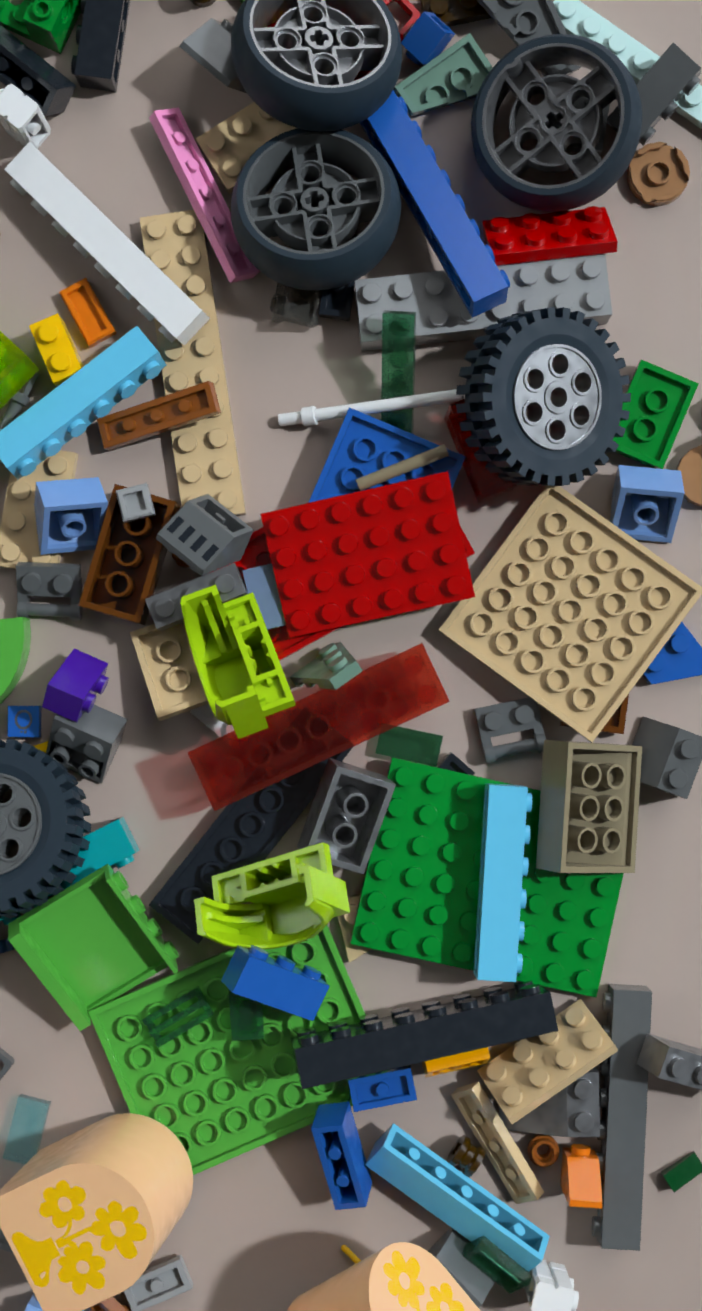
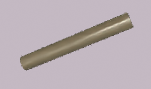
M443 444L355 479L359 491L449 456L448 451Z

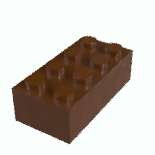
M114 484L78 606L145 625L149 614L145 599L154 596L167 553V548L156 539V536L179 511L180 506L176 501L151 494L156 515L124 523L116 490L128 487Z

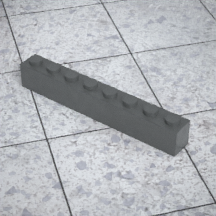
M608 984V993H603L602 1000L603 1011L607 1012V1024H602V1028L616 1045L618 1051L599 1064L600 1075L604 1076V1086L599 1088V1108H602V1120H600V1137H597V1140H601L600 1152H596L600 1164L602 1209L598 1208L597 1216L592 1217V1235L597 1238L601 1249L640 1251L648 1071L639 1066L637 1061L647 1033L650 1034L652 991L647 986Z

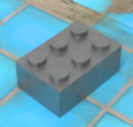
M329 758L297 847L302 849L324 842L329 845L332 865L364 874L396 784L385 775Z

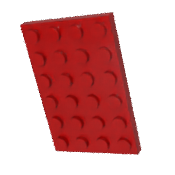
M448 471L260 514L289 638L475 597Z

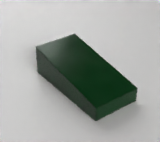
M693 1151L661 1171L672 1191L676 1192L702 1173V1163Z

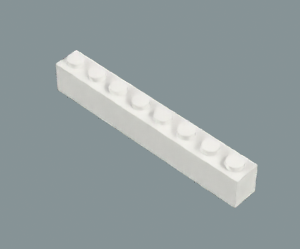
M30 141L4 169L13 177L9 183L22 196L28 192L34 198L30 204L44 217L49 213L55 219L52 225L64 237L70 234L76 240L73 246L85 258L91 254L98 261L94 267L105 278L109 279L112 275L119 282L115 288L128 300L134 297L140 303L137 309L150 322L155 317L162 324L158 330L171 343L177 339L185 346L210 319Z

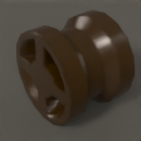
M463 1135L451 1149L447 1162L452 1166L457 1165L462 1169L463 1174L471 1177L481 1165L486 1150L481 1146L475 1147L471 1144L470 1138Z

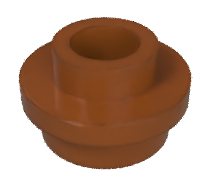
M538 1134L529 1141L527 1153L531 1162L536 1166L548 1167L558 1159L559 1146L552 1136ZM541 1145L548 1146L547 1153L539 1154L537 1152L538 1147Z

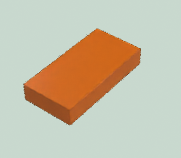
M86 277L59 292L90 348L117 334Z

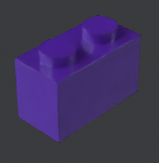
M74 648L47 684L42 707L74 722H78L84 712L89 713L93 708L97 697L96 694L102 695L109 681V677L105 676L108 663Z

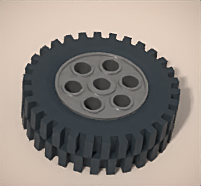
M551 307L521 312L497 320L498 324L490 325L484 330L485 336H479L473 342L478 350L468 351L464 358L472 364L468 367H461L459 377L467 379L466 385H457L456 395H465V403L456 404L457 413H466L467 420L459 422L461 431H471L472 435L465 439L468 447L480 448L474 456L478 461H488L484 468L490 473H499L498 478L504 481H512L513 484L570 485V482L578 483L585 480L584 476L595 474L598 471L595 465H605L609 461L605 453L615 452L619 445L613 441V438L623 437L626 429L619 426L620 420H628L630 411L622 410V406L625 402H631V393H623L622 385L630 384L629 375H620L619 369L626 367L624 358L615 359L613 356L620 350L616 342L605 343L610 334L606 329L595 330L599 323L593 318L584 319V313L580 311L570 312V308L564 307L557 309Z

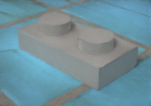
M179 1255L146 1269L142 1276L124 1293L131 1310L142 1311L193 1288V1281L182 1255Z

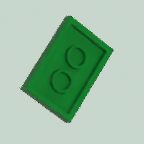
M641 359L626 393H631V402L623 403L622 410L630 411L629 419L620 420L619 426L626 430L623 437L613 438V441L619 445L615 452L651 468L663 469L699 383Z

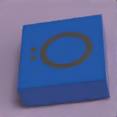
M8 706V737H41L42 706Z

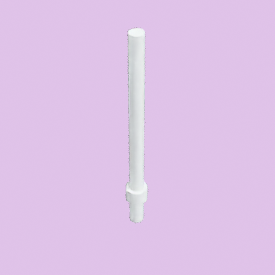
M457 389L318 409L315 406L303 407L301 411L279 414L278 422L280 426L302 423L304 426L317 425L318 421L345 418L349 407L367 415L464 401V395H456Z

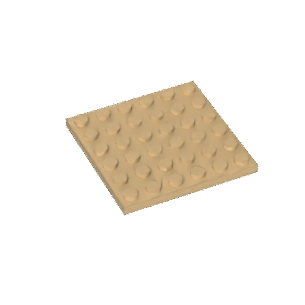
M545 486L473 583L475 597L461 600L441 626L439 632L589 742L593 743L700 598L702 587L562 487Z

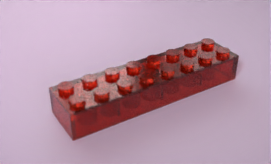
M421 643L363 670L337 690L322 689L295 702L296 706L266 716L265 718L269 726L267 729L238 739L234 730L187 753L214 811H217L450 701L425 647Z

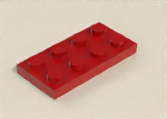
M591 206L581 210L557 211L546 214L528 213L519 217H495L492 220L482 221L484 240L491 247L497 266L617 252L618 241L605 207Z

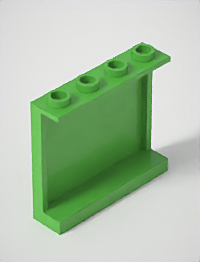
M109 864L104 865L48 899L41 906L35 907L8 924L9 942L79 1031L91 1025L89 1010L114 1000L168 966L174 974L178 972L176 958L179 957L175 946L170 940L168 942L164 941L161 936L163 934L157 921L154 918L148 919L144 913L146 911L145 906L139 896H132L127 890L129 886L120 871L115 873Z

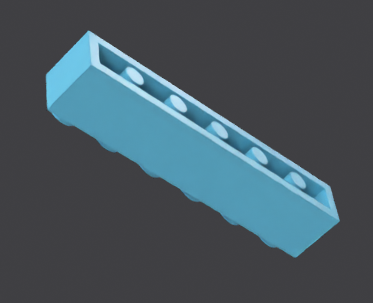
M138 326L134 327L0 431L1 462L17 480L31 474L37 465L46 458L57 454L62 446L73 437L83 434L90 424L98 418L106 416L112 407L121 400L132 396L137 388L148 379L158 376L161 370L167 366L159 351Z
M485 783L473 970L477 980L516 982L517 973L522 972L523 957L521 953H518L519 941L524 940L525 926L524 921H520V911L525 909L527 900L526 889H522L523 876L527 877L529 866L528 857H524V845L530 842V825H526V812H531L532 793H528V787L523 785Z
M393 1123L375 1142L365 1166L522 1278L542 1262L550 1237L547 1233Z

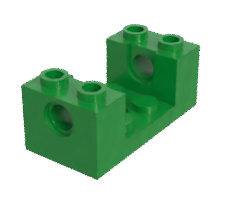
M0 0V25L59 54L62 53L81 14V0H24L19 5L11 4L10 0Z

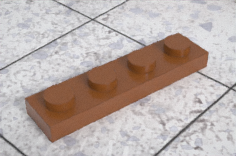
M207 381L98 418L97 422L104 449L113 450L220 414L221 410L214 383Z

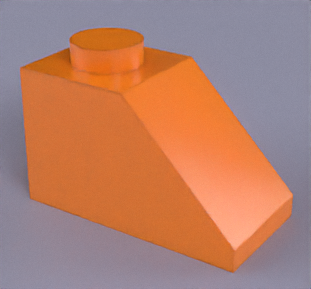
M572 1144L571 1148L562 1147L560 1186L570 1207L602 1209L599 1158L595 1150L585 1144Z

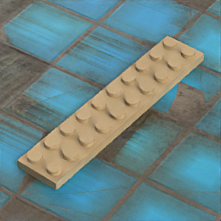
M194 210L140 217L145 255L210 318L184 346L177 339L171 343L158 330L162 324L154 317L159 353L167 365L162 369L165 396L211 381L214 383L221 410L220 414L170 430L181 507L191 499L209 494L234 515H246L205 231Z

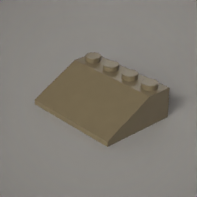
M544 740L536 868L557 873H635L642 746Z

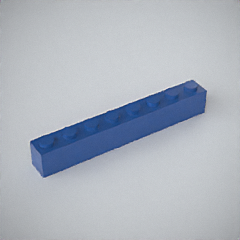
M393 90L386 102L372 116L360 122L373 147L378 150L392 169L399 192L473 318L506 302L508 288H510L509 278L504 270L499 271L495 264V256L491 247L488 244L484 245L480 238L477 223L474 219L468 218L461 196L459 194L455 195L451 189V182L447 172L444 169L440 170L433 148L429 144L425 145L418 123L415 120L411 121L404 99L401 96L397 97Z

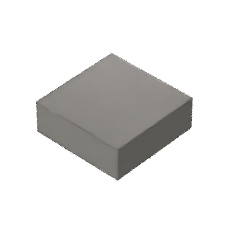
M147 483L116 490L124 523L156 515Z

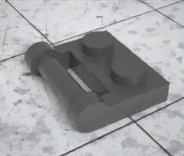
M17 563V617L53 616L70 617L71 620L76 621L82 620L83 607L78 606L82 595L81 564ZM30 596L71 597V605L30 603Z
M528 697L474 709L486 764L496 762L497 758L535 750L538 753L543 752L546 737L538 703ZM529 729L533 730L534 738L498 746H493L491 742V737Z

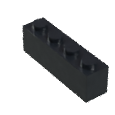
M81 0L83 21L82 25H78L76 30V43L79 47L77 55H73L71 62L72 75H75L80 87L117 92L130 0Z
M0 25V81L6 86L10 84L15 85L25 96H29L39 105L44 116L64 112L76 85Z

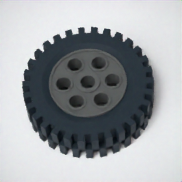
M0 739V919L1 916L7 918L18 917V912L25 914L34 909L33 905L41 906L49 899L48 895H57L65 890L60 885L62 881L72 883L76 878V875L70 872L72 866L82 867L85 859L78 856L79 850L89 849L90 841L83 838V833H91V823L84 820V816L90 815L89 806L81 802V800L86 799V796L82 789L75 786L79 783L76 778L67 772L68 769L40 749L38 750L25 742L21 744L13 739H7L6 743ZM12 789L11 799L3 803L4 793ZM30 812V823L22 827L21 820L23 816ZM18 843L19 851L17 855L10 858L9 850L11 846Z

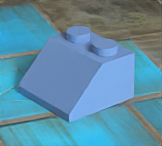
M618 465L612 492L610 522L635 540L671 543L685 494L681 471Z
M99 477L36 482L34 508L41 555L95 550L108 506Z

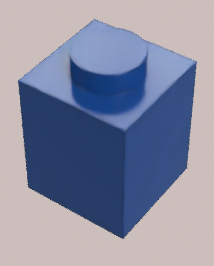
M423 11L401 44L407 49L406 55L411 61L417 65H421V63L426 65L442 53L455 33L434 13Z

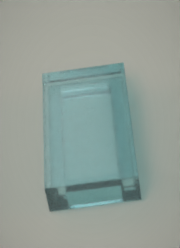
M24 1094L19 1095L2 1159L26 1164L39 1151L51 1101Z

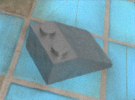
M594 1067L513 1125L500 1106L499 1117L502 1119L507 1130L560 1137H600L599 1072Z

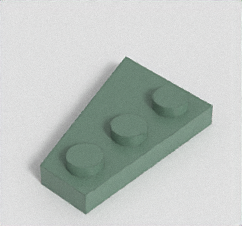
M469 33L396 85L394 92L397 97L401 96L404 99L410 116L418 115L475 98L484 79L493 67Z
M341 642L336 645L335 643H330L319 651L320 656L291 675L290 679L296 687H301L305 684L307 688H312L317 684L320 689L337 690L363 670Z

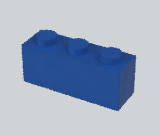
M238 945L221 979L225 986L234 994L313 1021L330 987L320 978L322 973L307 965H304L303 969L295 966V962L281 955H278L277 959L268 956L269 953L257 946L251 945L250 949Z
M340 1102L318 1105L311 1131L335 1210L366 1207L372 1179L369 1168L365 1166L366 1158L350 1103Z

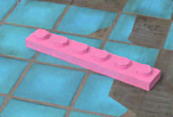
M179 107L153 111L149 120L229 282L233 283L254 278L260 271L245 256L236 239L231 222V212Z

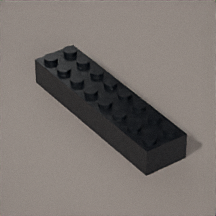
M519 981L514 983V988L502 991V987H493L483 990L484 995L471 997V994L454 996L452 998L453 1002L441 1004L438 1000L423 1003L422 1009L410 1011L408 1007L392 1010L391 1016L379 1018L378 1014L359 1018L360 1023L347 1025L346 1021H341L328 1025L329 1030L316 1032L315 1028L298 1031L297 1037L291 1038L301 1087L306 1089L558 1031L551 992L539 984H533L532 981Z

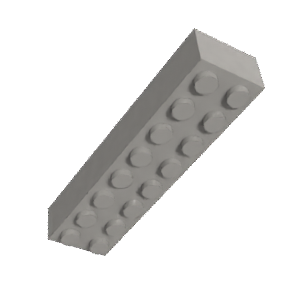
M605 254L498 265L499 271L504 270L510 281L507 300L505 303L473 318L445 270L355 280V299L361 351L476 339L479 336H485L484 330L490 325L498 324L497 320L503 317L555 307V309L562 307L570 308V312L580 311L585 314L584 319L593 318L599 323L598 325L607 324L612 316V306Z

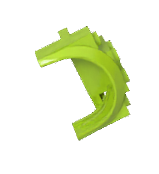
M215 584L181 597L180 605L194 662L208 703L216 719L227 725H232L238 739L269 728L266 716L296 706L253 592L222 603Z
M324 842L211 876L214 900L206 897L194 899L197 934L232 948H237L239 945L250 949L251 945H254L261 949H274L295 945L316 936L332 918L350 913L346 882L333 876L329 845ZM248 901L254 903V904H241V903H245V902H248Z

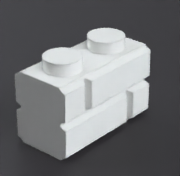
M13 84L7 85L5 89H0V122L5 131L16 141H20L24 147L30 141L38 149L51 133V128L39 105L29 96H25Z
M542 1260L541 1263L525 1275L523 1285L531 1311H576L579 1292L574 1290V1279L569 1278L565 1265L551 1261L547 1264L546 1260Z

